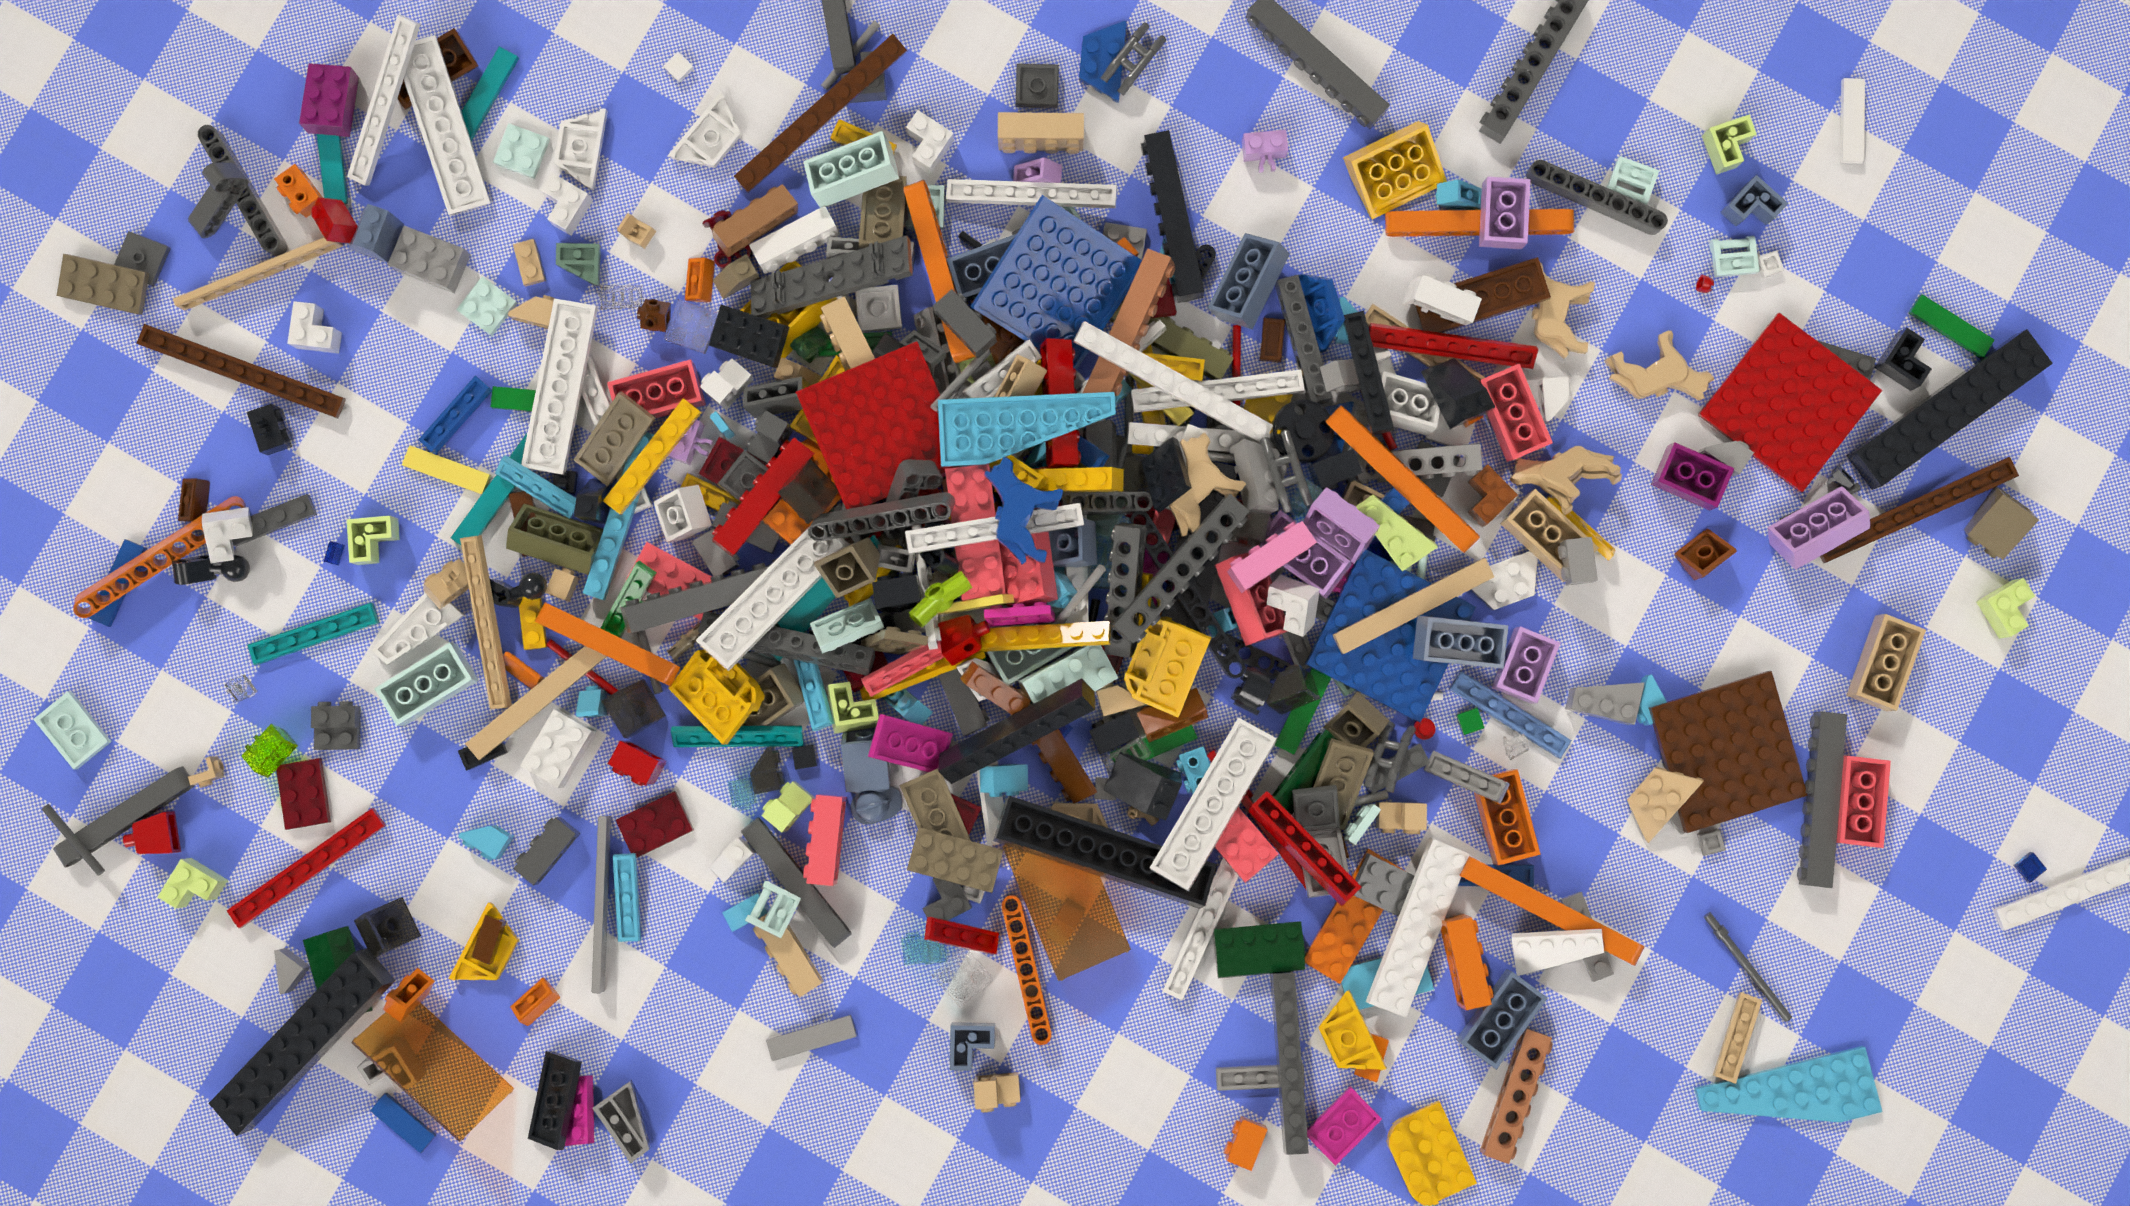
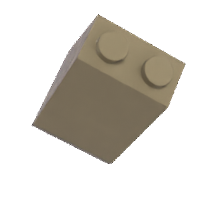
M1996 486L1988 494L1964 531L1968 535L1966 539L1975 546L1981 544L1986 548L1984 552L1994 559L1998 556L2004 560L2039 519L2029 508Z
M868 537L815 561L814 566L836 598H839L876 580L880 553Z

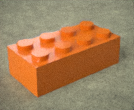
M1518 769L1491 774L1510 784L1501 804L1474 793L1492 863L1494 865H1502L1541 855Z
M1461 914L1447 917L1442 921L1441 935L1457 1005L1464 1010L1492 1005L1491 999L1494 996L1491 986L1487 985L1486 977L1489 974L1486 964H1483L1481 955L1484 952L1481 942H1478L1476 933L1479 932L1477 922L1471 916Z

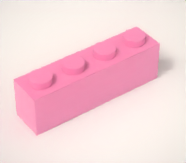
M1293 521L1283 528L1284 533L1279 536L1277 533L1273 534L1265 540L1267 542L1266 545L1261 548L1257 545L1248 551V557L1242 559L1240 556L1230 563L1231 568L1227 573L1241 593L1317 543L1303 521L1298 524Z

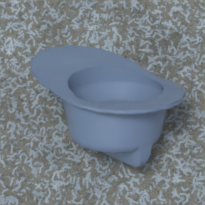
M891 785L890 789H886L883 792L864 791L856 794L852 799L851 813L860 823L866 825L874 824L895 816L901 809L902 796Z

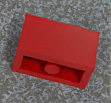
M318 197L311 209V215L326 241L351 244L358 226L343 201Z

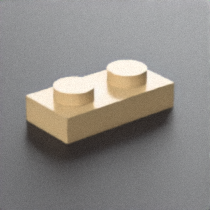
M530 239L513 244L523 285L526 287L546 281L536 241Z

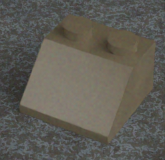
M1357 691L1323 728L1328 730L1339 741L1366 747L1383 731L1390 720Z

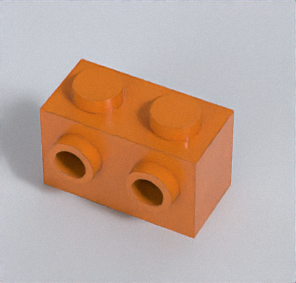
M293 164L274 178L278 184L277 190L284 198L288 197L291 201L289 206L296 214L300 213L307 218L311 215V209L315 205L317 198H323L305 172L296 164Z
M417 968L410 976L406 975L396 989H392L386 995V1003L383 1010L401 1023L429 995L435 980Z
M1243 1116L1240 1117L1239 1121L1236 1120L1231 1131L1234 1133L1231 1142L1227 1141L1223 1153L1226 1154V1160L1252 1171L1267 1133V1127Z

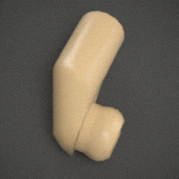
M1130 806L1127 811L1129 818H1145L1151 826L1160 820L1157 817L1141 812L1133 806Z

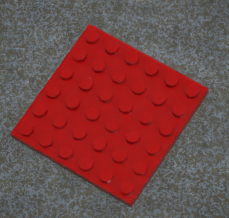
M1777 313L1698 413V416L1731 441L1746 443L1750 447L1749 450L1754 452L1752 457L1798 492L1802 493L1883 390L1781 313Z
M917 341L796 391L846 509L867 506L886 498L897 467L904 460H931L935 462L941 474L945 473V469L959 467H941L938 411L936 412L931 408V405L940 394Z

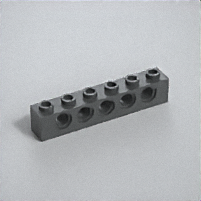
M1294 275L1279 279L1275 284V289L1283 318L1285 319L1297 368L1302 371L1306 400L1319 404L1327 403L1333 397L1331 391H1326L1320 367L1323 366L1299 276Z
M1121 522L1115 525V528L1112 530L1111 539L1114 541L1113 549L1110 552L1112 568L1108 574L1110 592L1107 593L1106 597L1108 613H1106L1104 621H1109L1111 625L1121 615L1118 607L1120 606L1125 610L1141 592L1147 526ZM1124 542L1130 545V552L1124 549ZM1122 564H1126L1128 566V573H1125L1123 571ZM1120 585L1126 587V595L1121 592ZM1136 613L1133 617L1136 625L1139 624V613ZM1111 627L1110 645H1103V647H1105V654L1130 658L1135 652L1137 642L1135 641L1130 644Z

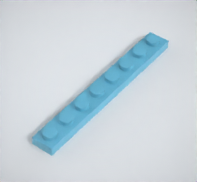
M646 432L627 460L622 476L654 434ZM641 491L622 515L612 508L610 509L583 594L601 600L606 599Z

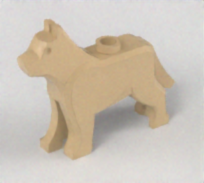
M1543 271L1551 299L1536 303L1537 307H1533L1532 319H1535V337L1550 346L1563 359L1569 355L1568 351L1586 354L1588 342H1578L1571 328L1564 321L1569 305H1585L1589 303V297L1594 291L1595 282L1590 281L1584 285L1571 286L1552 280Z
M1669 330L1658 335L1657 343L1660 349V359L1646 369L1639 365L1626 363L1622 351L1604 360L1606 365L1614 372L1608 380L1620 385L1637 399H1644L1653 394L1659 397L1669 392L1667 388L1682 391L1700 401L1705 398L1703 392L1707 391L1708 384L1714 380V377L1707 371L1700 373L1687 365L1686 360L1673 347V333Z
M1203 433L1198 438L1192 437L1188 442L1184 439L1180 441L1192 488L1170 504L1169 508L1177 521L1181 537L1186 536L1188 531L1193 533L1200 525L1201 511L1198 504L1212 490L1223 496L1231 494L1235 498L1246 485L1244 481L1229 479L1212 463L1207 449L1210 439L1206 433Z
M1574 446L1564 453L1559 452L1555 454L1552 460L1549 461L1517 458L1514 468L1515 473L1510 477V481L1516 485L1527 483L1540 486L1545 492L1551 494L1559 501L1562 513L1566 515L1573 509L1571 503L1580 495V491L1575 487V484L1581 478H1607L1615 485L1621 481L1622 474L1620 473L1621 468L1613 464L1614 456L1595 453L1582 446Z

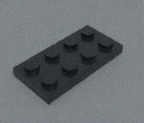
M720 305L709 346L778 368L790 327Z
M554 1051L545 1052L527 1139L555 1150H564L582 1061Z

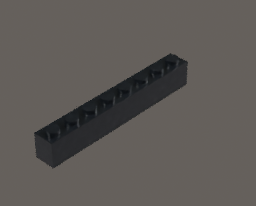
M1167 130L1144 135L1141 151L1148 163H1145V170L1147 176L1151 175L1152 183H1149L1151 196L1155 195L1156 203H1153L1155 215L1160 217L1161 223H1158L1159 235L1164 236L1165 243L1162 244L1163 254L1171 257L1175 266L1172 276L1174 284H1171L1173 297L1177 296L1178 303L1203 298L1204 288L1170 132Z
M1082 678L939 753L938 772L951 784L971 775L1094 711L1095 691Z

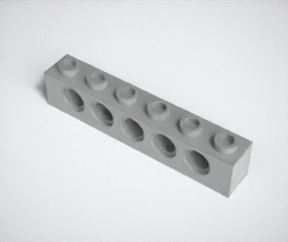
M1480 443L1391 451L1415 475H1421V479L1434 478V474L1440 473L1443 474V477L1456 476V472H1464L1465 475H1476L1478 470H1482ZM1356 454L1363 472L1358 475L1359 479L1355 480L1356 482L1368 484L1369 479H1377V483L1388 482L1378 472L1369 474L1365 469L1368 462L1359 454ZM1458 454L1465 457V463L1460 467L1453 464V458ZM1436 456H1440L1443 459L1442 467L1433 468L1431 460ZM1413 458H1418L1422 462L1421 468L1412 470L1409 467V462Z

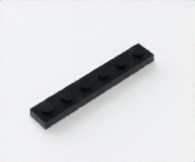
M1360 311L1344 315L1345 321L1343 323L1371 434L1377 435L1394 431L1365 313Z

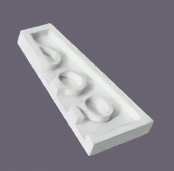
M424 593L371 650L386 664L390 665L465 615L451 602L442 609H439L428 595Z
M1602 929L1512 933L1514 960L1518 976L1604 953Z

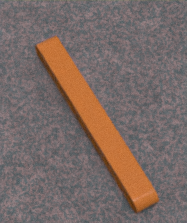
M921 180L907 185L903 189L935 301L938 302L951 289L956 294L957 290L947 261L949 257L932 198L925 180ZM942 321L954 362L957 364L976 357Z
M1529 209L1528 235H1566L1574 233V210ZM1481 210L1390 211L1385 213L1386 236H1480Z
M1342 405L1326 420V423L1462 552L1465 553L1480 538L1458 514Z
M233 496L206 513L230 510L232 506L246 508V505L242 498ZM202 515L80 592L74 599L73 611L75 615L81 618H88L172 565V561L183 558L205 544L204 533L200 536L192 534L194 530L203 531ZM175 542H183L185 546L177 548L173 544ZM157 554H164L166 558L163 560L156 559L154 556ZM138 566H145L147 570L144 572L137 571L135 568ZM125 578L128 582L121 584L117 582V579ZM106 590L109 594L102 596L98 594V591ZM82 602H86L90 604V606L87 608L80 607L79 604Z
M1470 856L1459 875L1566 931L1602 929L1604 951L1633 966H1636L1645 946Z

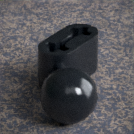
M948 518L942 521L925 523L924 527L951 524V521ZM946 549L920 552L921 558L930 567L946 577H952L957 573L959 561Z
M209 555L172 561L174 583L178 585L214 580L217 578V575H223L228 581L239 582L246 579L250 572L249 562L239 555H234V560L210 563Z
M535 572L525 574L516 587H512L500 580L490 579L493 602L504 607H518L523 597L530 600L539 599L547 590L545 578Z

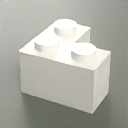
M917 110L906 126L908 136L921 143L912 155V159L916 166L932 175L955 141L954 134Z
M551 172L540 189L547 198L557 203L547 219L553 226L572 236L593 199L585 191Z
M293 302L287 344L296 349L339 353L342 332L334 327L322 326L323 308L313 303Z
M732 358L729 362L725 361L720 366L719 373L713 371L711 374L705 375L700 386L709 397L726 411L742 394L744 388L748 387L754 380L753 376Z
M249 507L202 514V527L210 563L234 560L232 539L252 537L253 535Z
M1280 575L1269 585L1267 605L1286 611L1283 630L1304 637L1315 624L1320 589Z

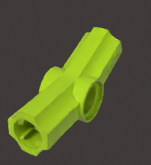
M960 571L942 584L934 583L929 586L925 591L926 597L909 612V616L918 626L923 628L938 612H944L949 609L954 599L973 587L965 574Z

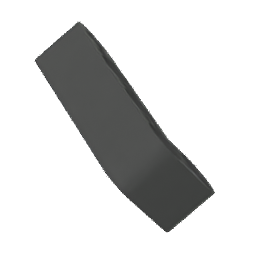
M211 163L202 171V175L209 182L210 186L188 218V222L202 238H209L217 232L248 186L249 180L235 163Z
M911 459L902 461L897 467L886 502L917 497L920 489L931 490L938 488L943 482V477L935 462ZM906 527L884 530L888 539L895 540L904 534Z

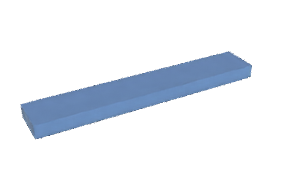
M1462 671L1459 672L1449 688L1456 695L1558 759L1562 758L1572 741Z

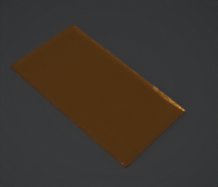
M1006 845L1002 846L1058 981H1063L1069 976L1131 950L1100 876Z
M422 1003L401 1023L385 1012L351 1042L459 1142L464 1140L514 1090L503 1077Z

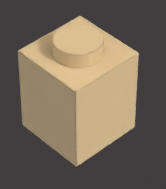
M563 567L561 571L554 569L545 593L570 602L580 578L574 576L575 571Z

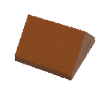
M1707 528L1674 553V555L1691 578L1697 580L1705 577L1735 554L1737 550Z

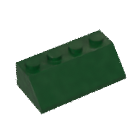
M1326 729L1318 732L1272 794L1290 815L1294 813L1292 790L1313 788L1331 738L1338 740Z
M1301 921L1213 930L1218 979L1305 970L1304 939Z
M349 926L303 940L316 990L356 951ZM372 1006L366 1012L373 1011Z

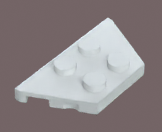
M721 92L669 153L670 158L716 168L742 136Z
M600 109V112L590 115H580L576 119H568L560 123L554 164L590 190H594L608 113L606 109Z
M1528 551L1493 564L1490 568L1494 578L1471 590L1492 611L1534 596L1538 558Z

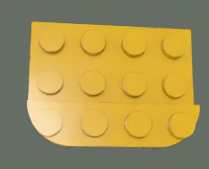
M1161 617L1153 627L1149 625L1145 630L1147 634L1137 644L1125 673L1124 681L1134 699L1179 717L1212 637L1176 623L1170 617Z
M704 649L698 650L693 654L668 688L724 745L730 742L752 711L757 712L759 710L761 702L765 698L764 692L761 691L757 681L738 662L727 671Z
M1439 1100L1392 1123L1393 1125L1387 1135V1146L1408 1192L1417 1202L1424 1206L1439 1204L1438 1201L1477 1184Z

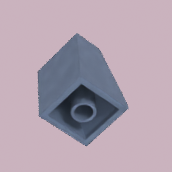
M367 204L362 211L357 230L348 249L388 263L404 223L388 210Z
M876 727L843 732L841 750L846 792L859 794L864 791L883 792L886 789H890V762L868 757Z

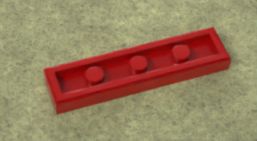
M927 917L924 940L997 955L998 932Z

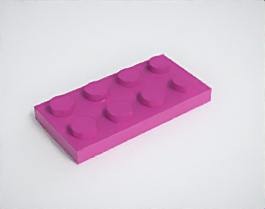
M880 714L868 757L931 772L939 768V753L949 749L953 733Z

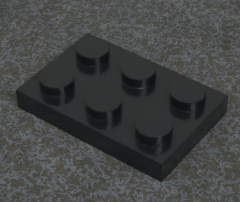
M1171 437L1141 461L1153 507L1156 511H1163L1192 488L1179 441L1176 438Z

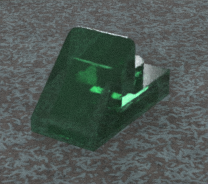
M816 326L795 338L791 342L790 347L804 360L811 363L831 343V339L821 328Z

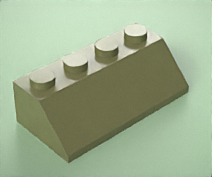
M524 504L508 528L506 549L589 575L604 529ZM531 512L535 513L536 517L528 520L527 532L521 531L520 529Z

